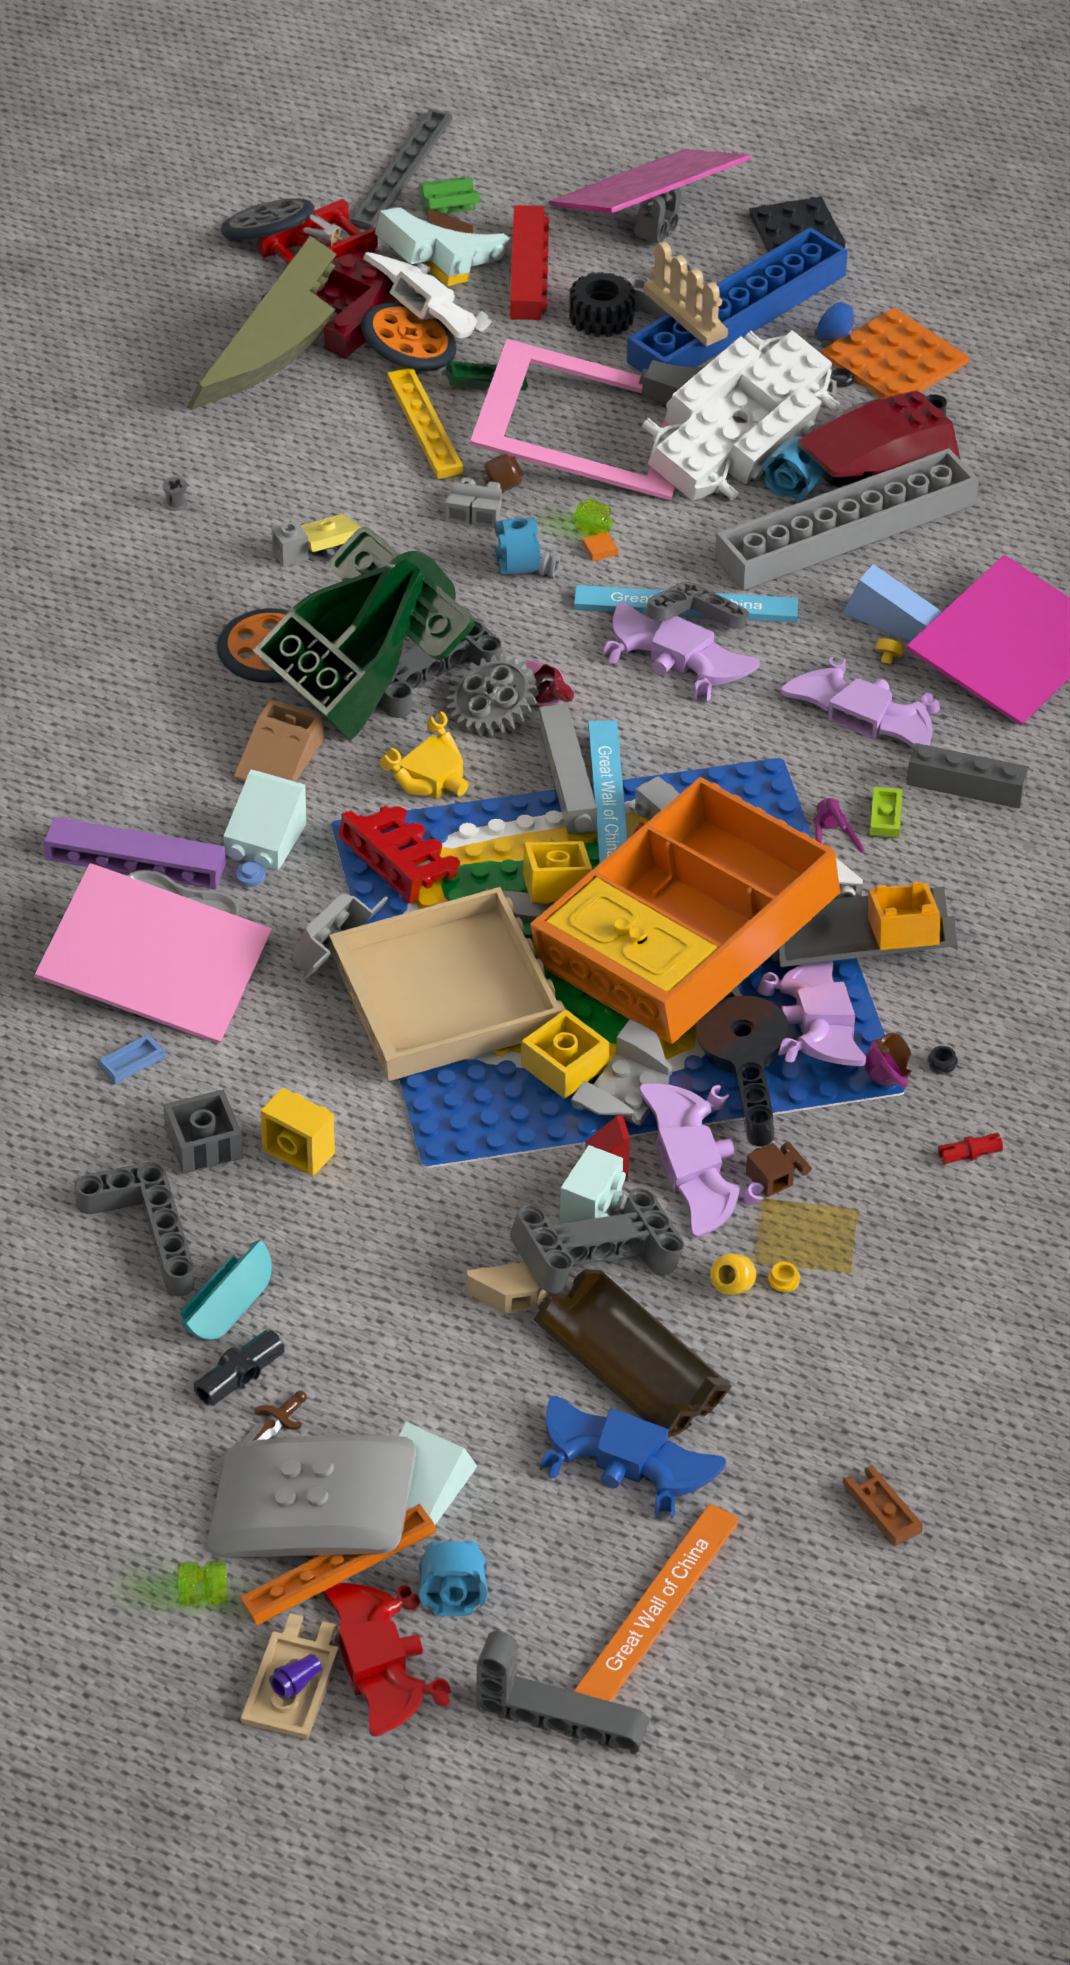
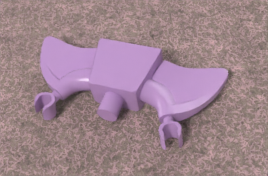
M625 602L617 605L613 616V634L616 642L608 641L602 656L610 655L609 663H617L621 651L624 653L637 649L651 652L650 660L654 661L652 668L659 675H665L670 668L683 674L691 669L698 675L694 687V699L697 700L699 695L707 696V701L711 699L712 686L736 681L751 674L760 667L759 659L732 653L714 643L713 631L677 616L667 621H656L639 613Z
M830 657L829 668L800 675L782 686L781 694L783 696L814 703L828 712L829 721L874 740L877 739L879 734L900 739L912 748H914L915 743L929 746L931 744L933 729L929 715L936 714L940 710L939 700L934 701L932 694L925 693L921 698V703L919 701L906 705L892 702V693L889 691V684L880 678L876 679L873 684L862 679H855L849 684L843 679L846 670L845 658H843L841 665L833 664V657Z
M833 961L802 964L786 973L782 981L772 972H768L762 977L758 987L760 994L771 996L774 994L775 989H780L781 993L797 999L796 1005L781 1006L788 1024L799 1023L802 1036L798 1037L797 1041L790 1038L783 1039L778 1055L786 1054L784 1059L786 1062H794L798 1050H801L813 1058L831 1063L850 1066H864L866 1064V1056L853 1040L855 1013L844 982L834 983L832 979Z
M656 1083L642 1084L639 1090L640 1095L650 1107L657 1120L658 1135L655 1145L673 1192H680L688 1205L692 1236L697 1238L704 1236L721 1226L733 1213L738 1198H742L743 1202L748 1205L759 1204L763 1197L755 1196L754 1194H760L763 1191L764 1187L760 1183L754 1182L747 1189H739L740 1185L727 1182L719 1174L722 1165L721 1159L734 1157L732 1140L729 1138L715 1141L710 1127L702 1125V1120L711 1113V1109L721 1110L724 1107L729 1094L724 1097L717 1096L721 1086L716 1085L712 1087L705 1101L697 1094L680 1087Z

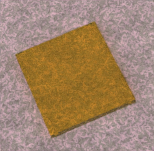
M764 1199L762 1203L763 1214L758 1252L755 1257L756 1263L775 1265L779 1262H789L799 1268L851 1273L853 1270L852 1258L856 1222L859 1216L858 1209Z

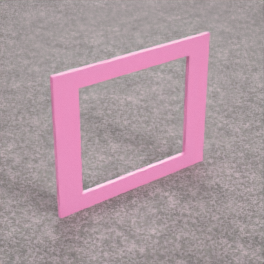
M506 340L471 437L470 445L501 454H508L511 457L515 456V458L671 501L675 486L651 466L648 475L645 476L504 437L529 363L638 393L642 392L643 385L639 384L640 375L514 340ZM664 420L662 428L670 426V424Z

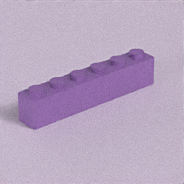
M58 817L53 818L44 839L45 860L88 867L92 863L124 874L151 870L166 875L176 883L217 889L226 866L225 846Z

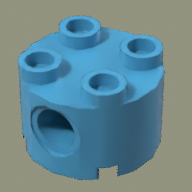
M796 436L781 443L765 460L762 466V473L765 471L766 474L764 482L770 491L783 498L786 495L795 498L794 502L804 499L817 486L825 474V470L797 445L798 440L802 438L801 436Z
M534 517L495 521V535L498 537L499 545H495L496 561H499L500 575L539 572L540 546L536 537L538 529Z
M471 1540L442 1543L433 1541L426 1545L425 1553L421 1556L419 1563L421 1576L419 1597L426 1609L427 1605L433 1608V1614L437 1616H469L474 1613L475 1607L480 1604L481 1608L485 1604L488 1594L485 1578L487 1563L484 1554L480 1551V1547L476 1542Z

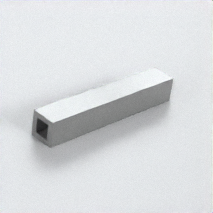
M568 704L539 707L540 732L567 833L575 834L597 831V807Z

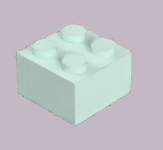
M588 1145L561 1187L560 1224L611 1216L610 1214L613 1210L618 1211L621 1208L625 1194L622 1193V1185L626 1175L625 1172H622L623 1158Z

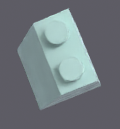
M251 769L223 836L225 855L235 861L256 862L261 864L264 869L279 870L306 826L305 784Z
M406 1422L399 1436L408 1437L417 1448L406 1510L420 1504L432 1519L434 1525H436L477 1468V1465L465 1448Z

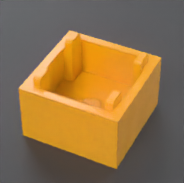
M913 882L911 885L890 887L880 885L876 886V888L868 889V921L880 950L940 944V912L928 883Z

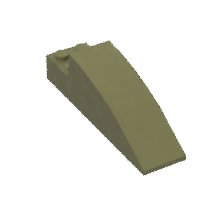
M312 236L308 238L200 381L187 408L192 410L257 385L288 366L321 335L324 326L330 320L335 309L315 294L323 288L328 280V276L333 271L335 265L332 264L336 253Z

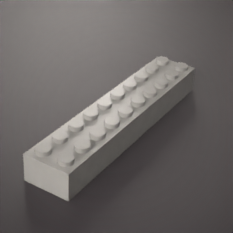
M948 448L716 533L715 559L742 590H746L973 506L977 500L979 479Z

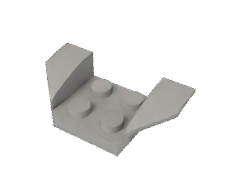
M341 893L306 926L292 957L296 965L304 971L303 980L305 981L331 954V951L323 946L326 941L330 942V934L364 925L383 907L388 897L385 896L371 910L355 896Z
M630 1019L617 1036L616 1054L594 1084L584 1081L571 1101L597 1115H623L625 1121L641 1126L652 1110L640 1095V1086L646 1083L669 1085L668 1066L657 1033Z

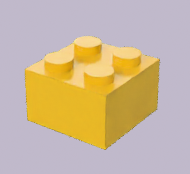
M583 841L524 843L523 876L531 903L550 904L551 902H556L592 871Z
M566 1009L522 1040L521 1066L564 1099L579 1089L584 1081L588 1082L604 1071L609 1064V1041Z
M282 1087L260 1110L263 1151L311 1176H314L335 1154L334 1113L330 1112L327 1108L318 1106L304 1099L300 1094L293 1093Z

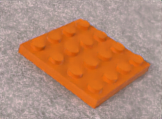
M895 307L851 332L846 338L843 337L820 351L823 356L832 362L833 366L848 369L853 374L855 381L880 398L915 390L921 392L969 363V356Z

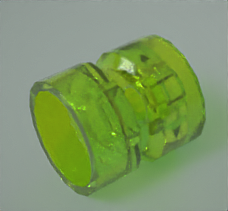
M226 1560L207 1561L201 1567L197 1562L178 1563L180 1607L199 1606L201 1601H206L209 1606L228 1605Z

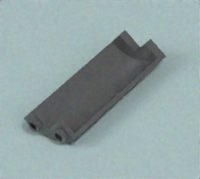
M944 887L930 888L940 912V944L880 950L868 921V895L833 899L770 956V961H776L779 967L958 946L954 916L947 915Z

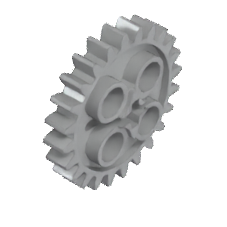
M493 655L488 663H486L484 658H481L479 666L471 663L470 667L472 670L469 672L461 670L463 678L453 679L456 686L449 687L451 695L446 698L449 703L447 708L454 722L457 721L460 728L466 727L470 734L477 730L479 737H482L485 731H488L490 736H493L496 729H499L502 734L505 733V727L508 725L514 729V722L516 720L520 722L525 721L523 713H532L529 705L537 704L535 696L539 695L537 690L538 683L531 668H527L524 661L518 663L516 657L508 661L506 655H503L500 661H497L495 655Z

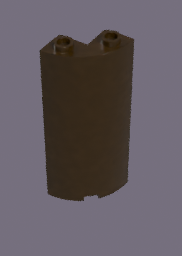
M584 1269L575 1277L573 1287L568 1295H548L540 1303L539 1311L533 1319L647 1422L667 1428L668 1437L678 1435L690 1427L693 1417L698 1416L700 1413L703 1416L710 1413L732 1387L730 1383L601 1270Z

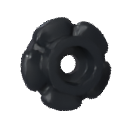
M948 1046L935 1047L927 1059L931 1070L937 1073H950L954 1071L955 1066L958 1064L954 1050Z

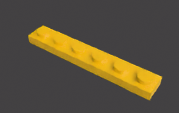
M414 369L388 372V383L436 478L442 479L463 474V464Z

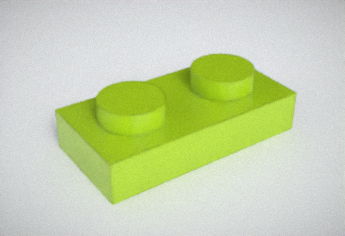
M874 787L870 825L871 836L899 838L903 789Z

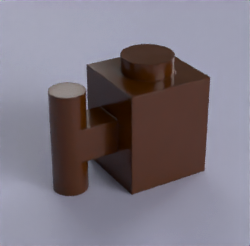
M790 1142L784 1143L780 1150L774 1143H771L763 1148H757L747 1155L746 1174L753 1182L760 1183L764 1187L762 1192L766 1197L792 1186L794 1169H797L803 1176L807 1175L812 1169Z

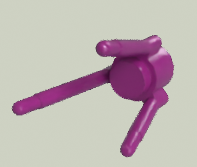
M833 798L820 801L816 807L818 815L813 818L815 840L822 843V826L829 829L839 826L847 832L858 850L863 852L864 848L848 824L845 815L841 812L838 802Z

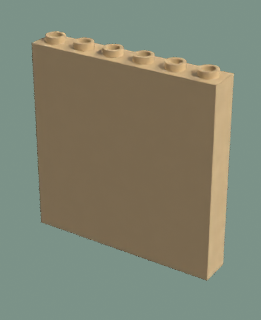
M500 887L329 935L331 957L388 1081L520 1044L523 1039L565 1010L562 1001H557L555 998V989L551 979L546 980L545 970L541 959H536L534 956L535 951L531 939L524 936V927L520 917L515 918L514 907L510 897L505 898Z

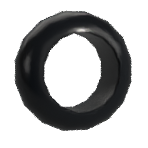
M837 368L832 371L830 379L836 381V387H848L853 383L854 376L848 369ZM837 375H845V376H847L848 378H847V379H838V378L835 377V376H837Z

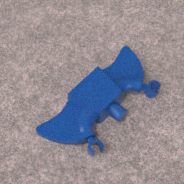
M551 1396L548 1401L546 1429L555 1452L548 1451L543 1455L540 1470L544 1467H551L548 1477L555 1478L559 1474L563 1461L569 1462L574 1458L586 1456L596 1458V1467L604 1470L601 1481L609 1488H617L623 1477L639 1483L645 1476L656 1485V1493L658 1495L655 1499L656 1518H659V1512L662 1510L669 1511L671 1518H673L675 1515L674 1497L691 1493L705 1486L726 1467V1459L722 1456L691 1452L670 1440L668 1441L667 1428L610 1408L607 1417L582 1412L558 1396Z

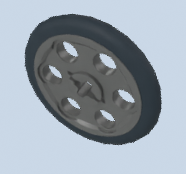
M299 198L281 199L259 204L227 219L221 226V233L225 238L231 240H250L271 236L289 230L309 219L310 215L314 213L315 206L310 200Z

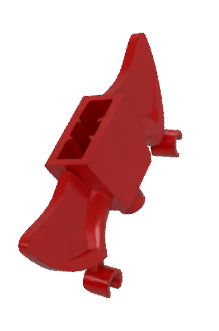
M338 1583L323 1591L325 1598L335 1609L340 1619V1624H338L339 1647L355 1696L362 1694L367 1701L369 1707V1733L371 1736L377 1737L385 1734L407 1721L421 1706L424 1694L431 1695L434 1703L438 1706H445L450 1703L447 1693H452L449 1683L444 1678H436L430 1684H426L425 1680L411 1677L406 1673V1658L423 1654L421 1640L418 1634L400 1638L395 1622L390 1619L400 1612V1607L412 1610L419 1606L420 1599L418 1594H412L409 1586H400L397 1590V1598H393L382 1590L352 1583Z

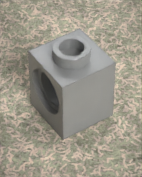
M297 520L272 527V551L283 567L309 559L308 536Z

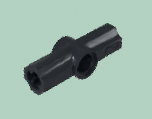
M265 1330L241 1349L237 1347L228 1349L221 1356L218 1366L194 1383V1391L199 1399L208 1406H214L238 1387L245 1389L244 1385L252 1379L257 1380L261 1370L285 1352V1346L281 1342L279 1335L273 1330Z

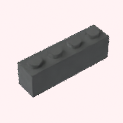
M915 743L909 760L906 785L1020 809L1026 790L1029 767Z

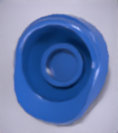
M838 302L831 306L822 315L817 329L814 331L817 339L838 340L849 336L854 323L852 306L843 302Z

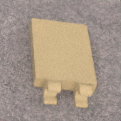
M290 1613L283 1633L272 1632L241 1716L242 1724L308 1740L339 1656V1647L333 1646L337 1633H334L336 1624L323 1621L316 1641L300 1638L304 1629V1625H301L303 1616ZM309 1654H314L322 1665V1671L316 1674L295 1698L289 1697L284 1700L278 1697L269 1681L270 1676L274 1674V1669L304 1658Z

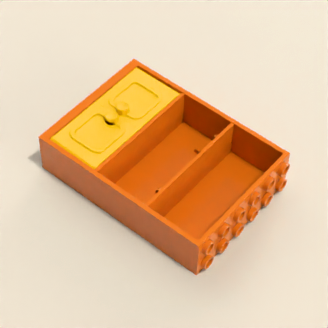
M699 777L530 924L537 959H541L544 969L626 1018L657 1033L658 1037L672 1045L840 894L836 854L830 846L814 840L805 832L794 829L783 820L774 818L765 813L761 808L754 807L742 800L738 795L725 791L716 783H711Z

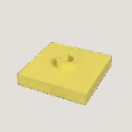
M344 514L301 525L308 536V549L312 552L344 544L355 531L361 528Z

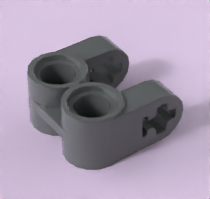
M679 187L669 191V195L673 197L668 201H665L668 199V195L663 193L640 202L638 218L634 229L636 237L658 244L664 241L666 235L670 236L672 234L671 230L674 231L679 220L681 190Z

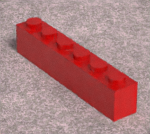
M514 205L510 319L541 320L542 312H547L548 280L542 279H548V264L543 263H548L549 216H544V206Z

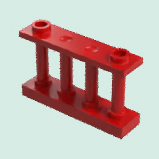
M344 199L314 210V216L317 215L329 224L341 227L351 236L343 241L338 239L336 244L327 247L336 253L334 260L347 254L373 251L378 248V235L375 234L376 227L364 232L356 228L349 221V203ZM309 218L284 232L258 238V253L263 258L270 255H278L289 265L295 256L287 248L294 245L302 248L307 241L305 238L312 236L305 233L303 229L306 227L325 229Z

